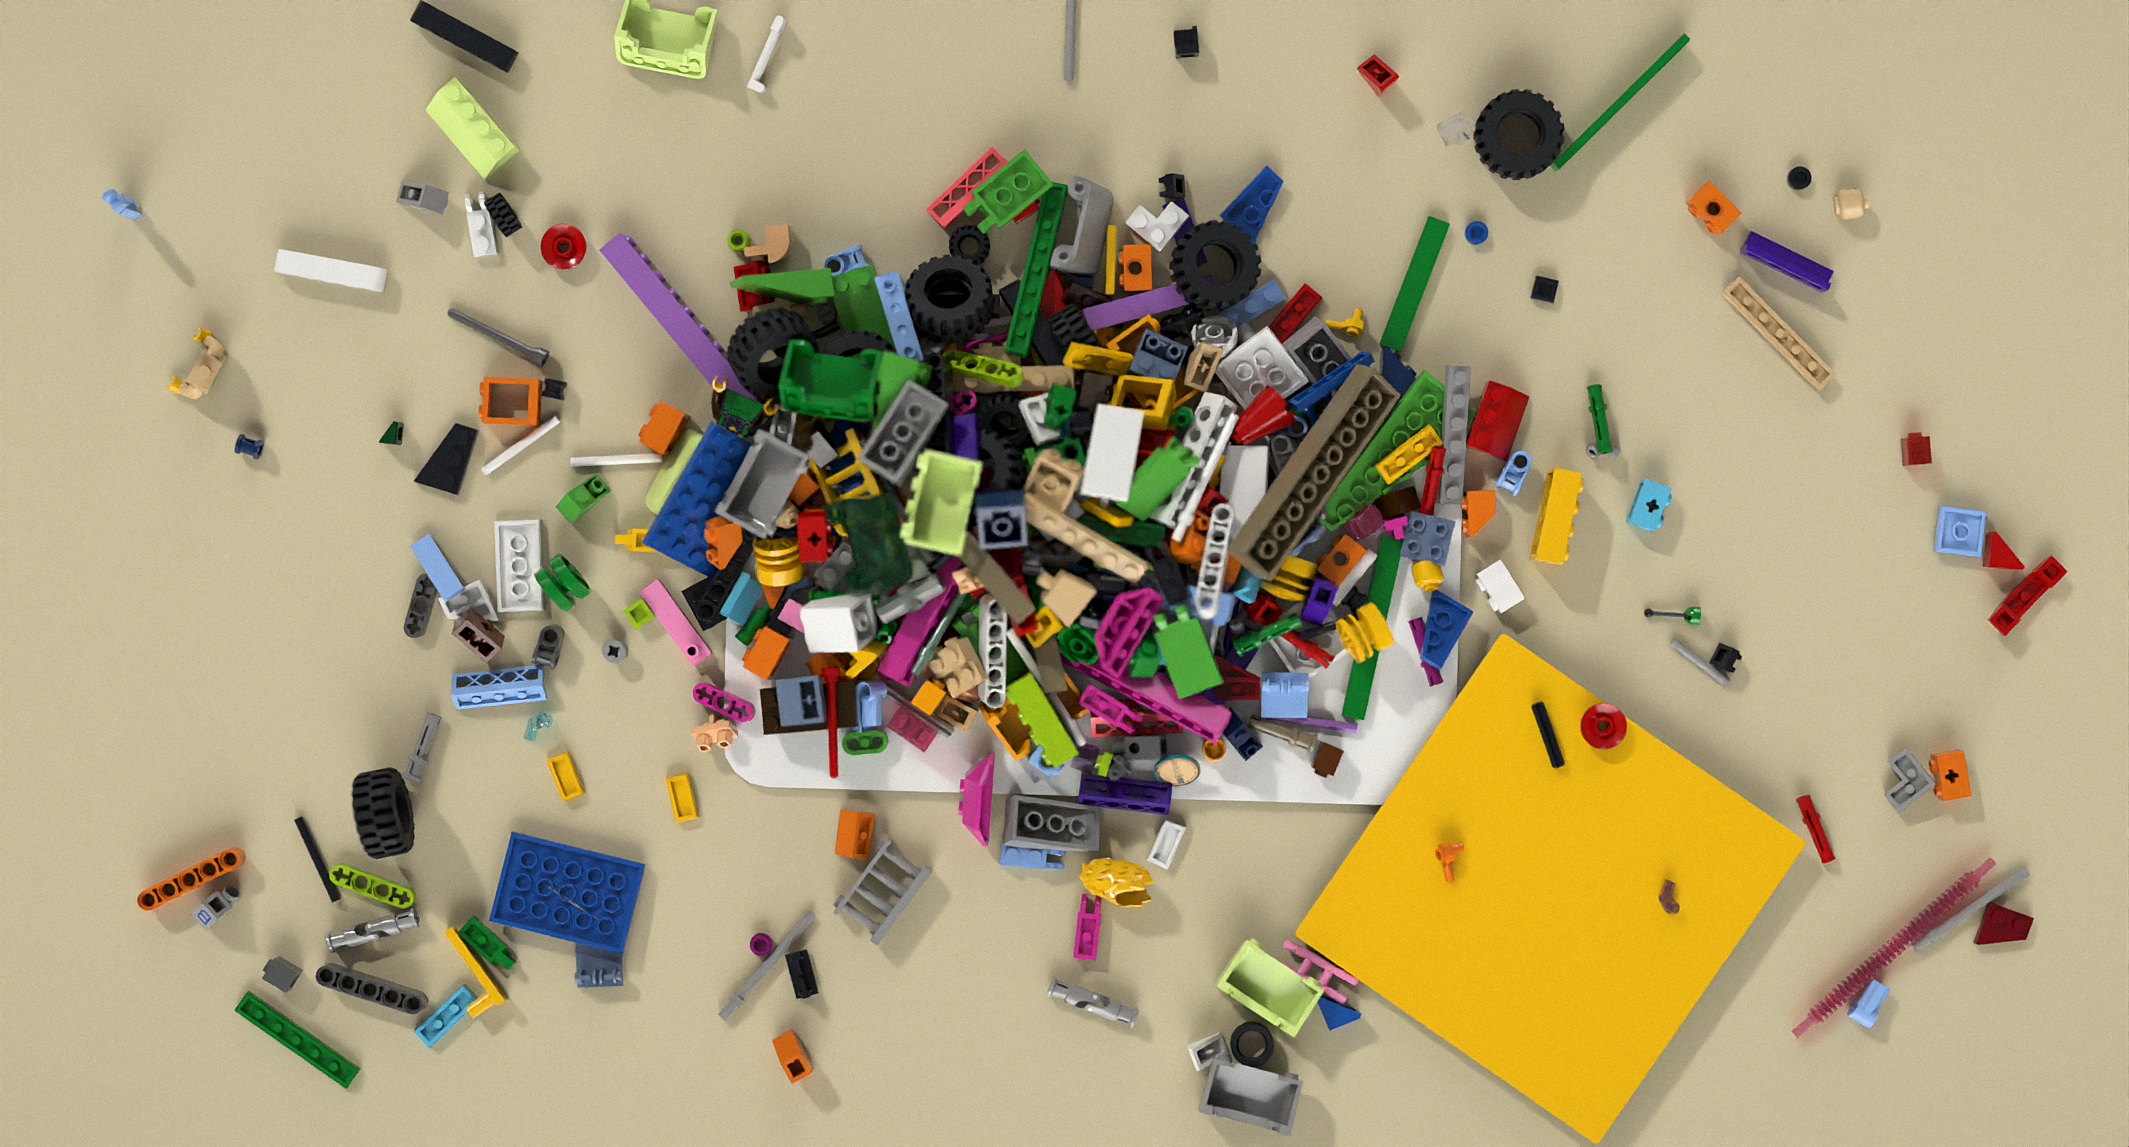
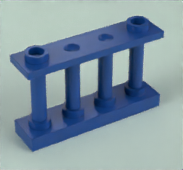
M1361 351L1288 401L1290 406L1298 412H1305L1314 426L1319 417L1313 409V403L1319 399H1324L1328 406L1333 399L1331 395L1333 393L1332 390L1342 386L1357 364L1370 367L1375 362L1373 356L1368 352Z

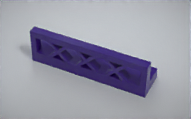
M1753 231L1749 232L1740 253L1820 292L1829 290L1831 286L1829 281L1834 272L1833 270Z
M1081 773L1078 804L1169 815L1173 784L1120 778L1114 781L1109 776Z

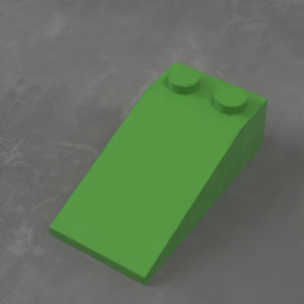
M872 265L832 276L833 299L844 332L846 333V330L853 329V331L865 329L871 333L873 331L882 338H885L896 350L874 278L876 275ZM855 354L852 356L853 358L859 359L860 354Z
M831 268L741 276L730 282L731 288L789 300L798 304L807 303V307L819 306L821 303L828 302L827 299L834 296Z

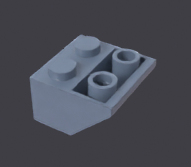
M1145 329L1132 355L1134 359L1126 375L1175 381L1188 347Z
M822 674L775 680L781 726L818 723L828 720Z

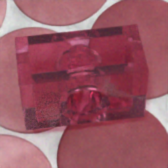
M902 707L898 708L886 726L923 752L928 749L938 734L936 730Z

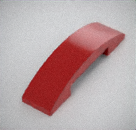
M2050 555L2004 598L1988 618V621L2003 636H2006L2021 621V616L2049 588H2053L2068 571Z

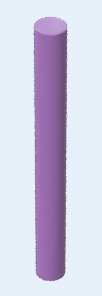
M1307 716V718H1265L1353 733L1357 732L1358 726L1355 723Z

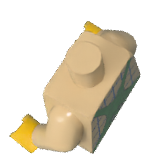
M197 327L199 329L198 336L193 335V339L204 343L206 347L201 352L186 383L171 376L172 384L170 386L166 385V388L174 393H180L193 399L199 398L202 393H208L227 358L224 355L225 349L223 345L211 336L210 331Z

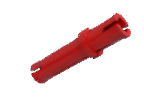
M1431 446L1429 465H1426L1425 469L1427 475L1419 509L1421 514L1434 515L1440 477L1444 473L1442 466L1446 452L1445 447Z
M1294 629L1280 635L1306 654L1305 657L1308 659L1311 657L1325 667V669L1329 667L1330 663L1325 661L1323 657L1331 663L1335 658L1320 648L1316 641L1314 643L1309 639L1301 641L1299 632Z
M1810 794L1804 795L1796 799L1804 817L1802 821L1809 829L1822 864L1831 862L1836 857L1819 820L1821 816L1816 812Z

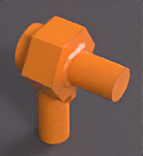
M1443 842L1438 844V848L1435 849L1437 860L1443 863L1445 881L1447 882L1454 880L1452 864L1455 861V855L1465 850L1462 842L1454 845Z

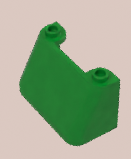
M790 339L779 383L782 407L789 412L858 422L872 421L876 408L875 396L878 394L879 387L877 374L883 357L882 351L866 349L860 352L859 359L814 353V348L808 341Z

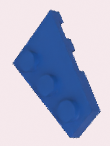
M1265 166L1219 216L1223 220L1229 221L1230 226L1237 224L1242 227L1241 232L1243 234L1248 232L1252 236L1249 241L1251 244H1254L1284 181L1271 168Z
M1438 590L1432 591L1420 659L1440 670L1474 611Z

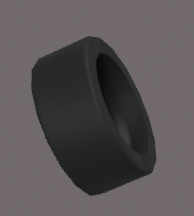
M1251 1021L1239 1025L1231 1035L1230 1046L1233 1056L1239 1063L1250 1067H1257L1266 1063L1272 1056L1274 1042L1268 1028L1261 1023ZM1248 1031H1256L1265 1039V1050L1258 1057H1246L1239 1050V1039Z

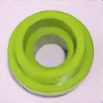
M736 229L728 235L727 243L731 250L743 252L744 247H749L750 237L744 230ZM737 237L743 238V243L741 245L735 244V239Z

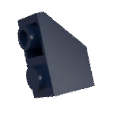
M1385 347L1380 352V375L1402 396L1416 380L1415 376L1417 374L1409 365L1404 366L1399 361L1401 357L1393 348L1389 350Z
M1230 707L1228 711L1232 712L1228 725L1223 731V735L1246 761L1263 746Z

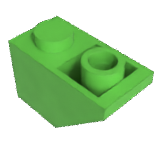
M596 473L569 491L557 504L556 508L571 524L586 514L611 489Z

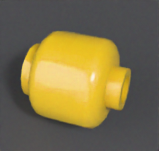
M1415 560L1416 563L1412 566L1411 570L1416 587L1424 588L1425 592L1438 589V585L1444 580L1441 565L1433 564L1429 560Z

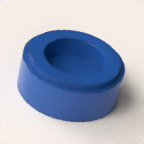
M1480 221L1471 222L1465 229V238L1470 244L1479 245L1487 239L1488 228Z

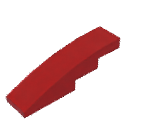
M1015 546L991 548L995 563L1032 604ZM1034 611L1018 625L1011 618L1017 637L1039 630Z

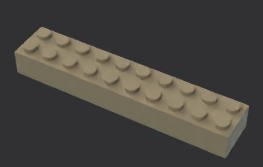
M1359 364L1354 367L1226 549L1255 577L1271 582L1401 396L1373 367Z

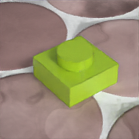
M644 598L639 599L623 610L635 629L640 628L656 617Z
M1104 751L1103 756L1098 755L1094 766L1098 768L1097 774L1106 777L1113 753Z

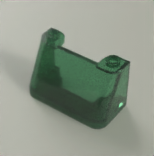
M878 493L834 501L823 505L826 518L831 524L844 523L856 566L847 570L844 575L847 594H881L911 580L913 567L907 545L904 543V538L900 536L902 527L895 501L890 494Z

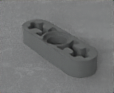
M427 573L420 575L416 580L404 623V632L411 638H419L425 634L437 594V589L433 584L426 591V594H431L430 598L418 595L419 592L424 593L425 585L422 584V581L428 579ZM419 599L427 602V609L424 612H418L415 608V604ZM412 615L424 616V620L418 619L417 626L420 627V631H416L413 634L410 624H415L417 617L412 618Z

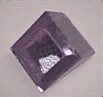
M1088 743L1081 747L1077 745L1079 754L1073 757L1071 767L1092 774L1100 747Z

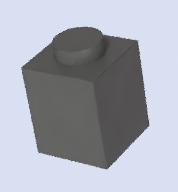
M279 956L273 960L270 959L263 969L265 974L262 979L286 993L292 990L303 970Z

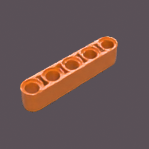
M237 847L224 850L142 891L137 897L138 906L146 911L158 908L240 867L245 862L246 856L244 851ZM230 853L236 856L235 864L230 863L228 860ZM209 863L214 864L216 867L215 874H211L208 871ZM189 873L195 876L194 885L190 884L187 879ZM169 883L175 887L174 895L170 894L167 890ZM148 894L153 895L155 899L153 905L147 901Z

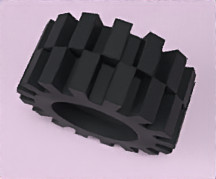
M500 192L484 202L487 211L490 213L489 215L505 237L522 228L514 210Z
M967 224L963 227H958L951 234L949 251L952 257L956 255L963 256L965 260L969 258L975 261L976 265L983 263L986 257L988 258L990 250L989 238L986 233L983 235L976 225L969 226ZM968 237H972L978 242V250L972 255H967L961 250V242Z

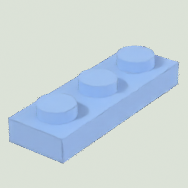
M1273 279L1252 292L1238 304L1216 316H1224L1228 318V322L1232 324L1234 322L1236 327L1245 322L1249 323L1286 298Z

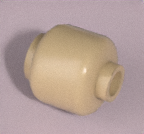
M1859 188L1840 190L1837 197L1833 199L1835 214L1840 215L1844 220L1860 218L1864 215L1865 209L1869 208L1868 195H1863Z

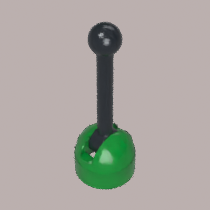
M1689 607L1684 613L1652 611V609L1648 608L1644 611V615L1648 618L1652 616L1683 617L1688 624L1700 625L1701 607Z

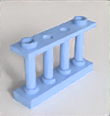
M897 271L874 277L897 354L916 361L924 360L906 304L905 290L900 275L898 276Z

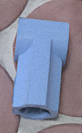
M882 679L860 682L857 685L856 693L860 701H862V725L880 726L881 699L887 694V686Z
M1871 979L1861 997L1856 999L1850 1006L1847 1014L1848 1017L1866 1028H1870L1875 1023L1879 1015L1878 1009L1890 989Z

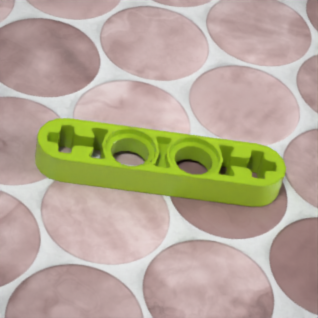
M952 349L942 354L952 363L953 374L1013 388L1021 385L1024 381L1022 369L1017 364ZM971 363H977V364H978V365H977L975 368H973V369H967V368H966V367H967L969 364H971ZM991 368H997V369H998V370H997L995 373H993V374H988V373H987V371H988L989 369H991Z
M337 864L329 872L330 880L334 884L393 906L408 908L416 901V893L410 887L350 865ZM343 869V874L350 876L352 872L355 874L351 878L350 884H348L350 879L343 877L339 880L338 875L335 874L336 871ZM359 876L367 878L368 885L366 888L357 886L356 879ZM382 883L389 887L387 896H381L378 893V886ZM394 892L400 895L407 892V897L410 898V901L402 903L401 897L395 896L393 900L391 897Z

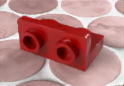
M753 262L733 267L735 279L741 276L772 273L768 262ZM737 289L740 312H748L754 306L775 302L773 297Z

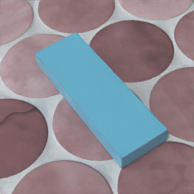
M463 984L414 1031L415 1034L429 1048L432 1047L467 1013L465 1007L478 999V997L466 984Z

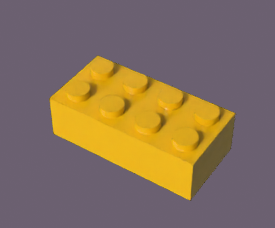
M1559 468L1548 469L1529 559L1552 564H1563L1564 560H1568L1570 547H1567L1568 539L1573 537L1575 524H1572L1573 515L1578 514L1580 502L1577 501L1578 492L1581 493L1584 487V479H1581L1582 473Z

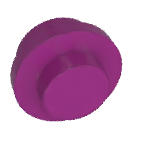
M757 933L751 938L750 949L754 954L764 956L772 950L773 941L768 934Z

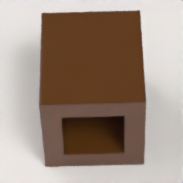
M1321 741L1311 763V767L1315 769L1314 773L1327 778L1328 774L1334 776L1344 750Z

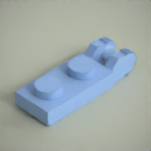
M109 189L102 195L103 200L110 203L116 213L136 220L141 215L137 210L139 205L131 197H126L122 193L118 195L115 189Z
M1002 841L1000 865L1045 869V867L1064 869L1063 863L1047 862L1046 857L1047 853L1057 856L1065 855V850L1021 848L1003 845Z

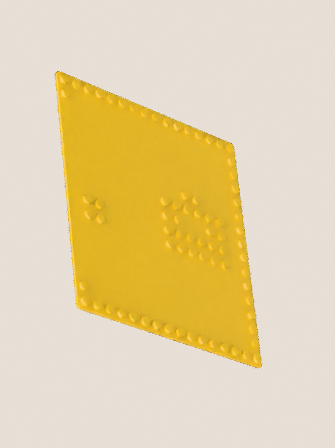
M1501 634L1295 930V935L1590 1141L1599 1143L1803 850L1806 841L1627 717H1625L1627 722L1626 735L1617 746L1610 749H1597L1589 745L1584 740L1580 730L1582 716L1591 706L1605 702L1508 635ZM1543 702L1565 762V765L1562 767H1552L1531 707L1534 703ZM1600 722L1598 728L1604 730L1606 723ZM1448 842L1452 845L1462 842L1465 850L1455 855V861L1452 864L1454 880L1447 882L1445 881L1443 863L1437 860L1435 849L1438 848V844Z

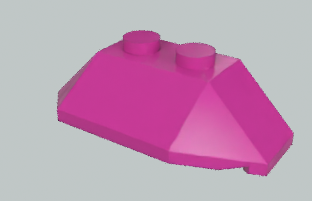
M1151 588L1119 594L1095 634L1101 666L1117 679L1120 677L1165 600Z
M995 752L988 753L966 772L965 779L960 780V793H964L963 802L959 801L958 815H962L964 826L984 847H988Z

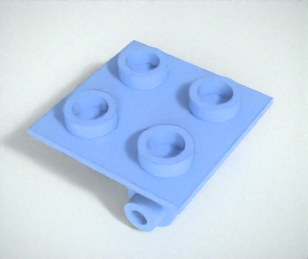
M1262 672L1261 718H1307L1308 673Z

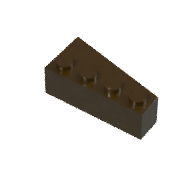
M1081 369V373L1076 374L1075 378L1078 391L1072 405V410L1075 412H1089V419L1094 420V412H1097L1098 404L1106 405L1108 403L1109 394L1106 387L1107 384L1111 385L1113 377L1110 374ZM1070 431L1071 436L1083 440L1088 457L1093 431H1087V435H1073V431ZM1071 448L1068 451V458L1073 460L1077 457V448Z

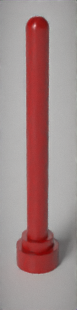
M824 667L821 670L824 682H827L829 775L835 779L839 775L836 681L840 677V667Z

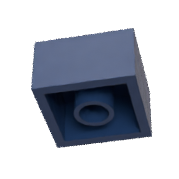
M1023 490L976 494L980 549L1027 545Z

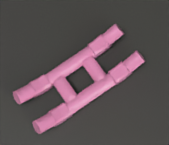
M1286 940L1283 948L1305 959L1299 970L1287 964L1284 965L1307 980L1309 978L1307 973L1312 963L1325 969L1319 980L1321 983L1320 988L1324 990L1322 994L1345 1006L1348 998L1327 986L1333 974L1354 986L1359 980L1340 966L1298 944Z

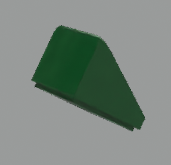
M393 421L379 443L401 445L404 424Z

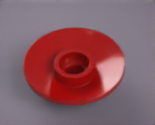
M557 224L544 233L540 244L541 254L550 266L561 270L571 269L583 260L586 253V240L581 231L569 224ZM566 243L569 249L563 252L561 246Z
M1599 703L1591 706L1583 714L1580 730L1584 740L1592 747L1610 749L1617 746L1624 739L1627 731V722L1619 708L1611 704ZM1602 721L1606 723L1604 730L1598 728L1599 723Z

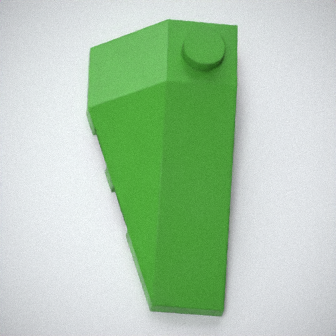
M884 351L877 374V381L880 382V393L875 396V403H878V414L873 418L872 435L908 380L926 389L931 377L932 365Z

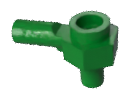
M1181 406L1169 417L1167 426L1176 424L1186 428L1195 419L1192 409Z

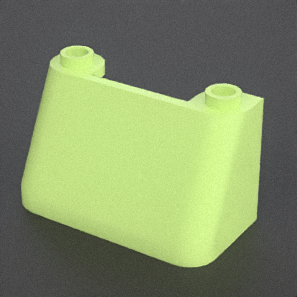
M625 0L614 35L617 60L628 66L695 79L704 78L709 64L718 11L717 9L704 6L696 9L695 15L692 16L651 8L649 0Z
M691 429L684 431L678 438L645 497L647 508L656 515L661 510L703 434Z
M1252 938L1250 941L1245 939L1214 983V986L1290 1036L1295 1037L1324 992L1320 988L1321 983L1311 976L1307 980L1265 953L1262 950L1263 945Z

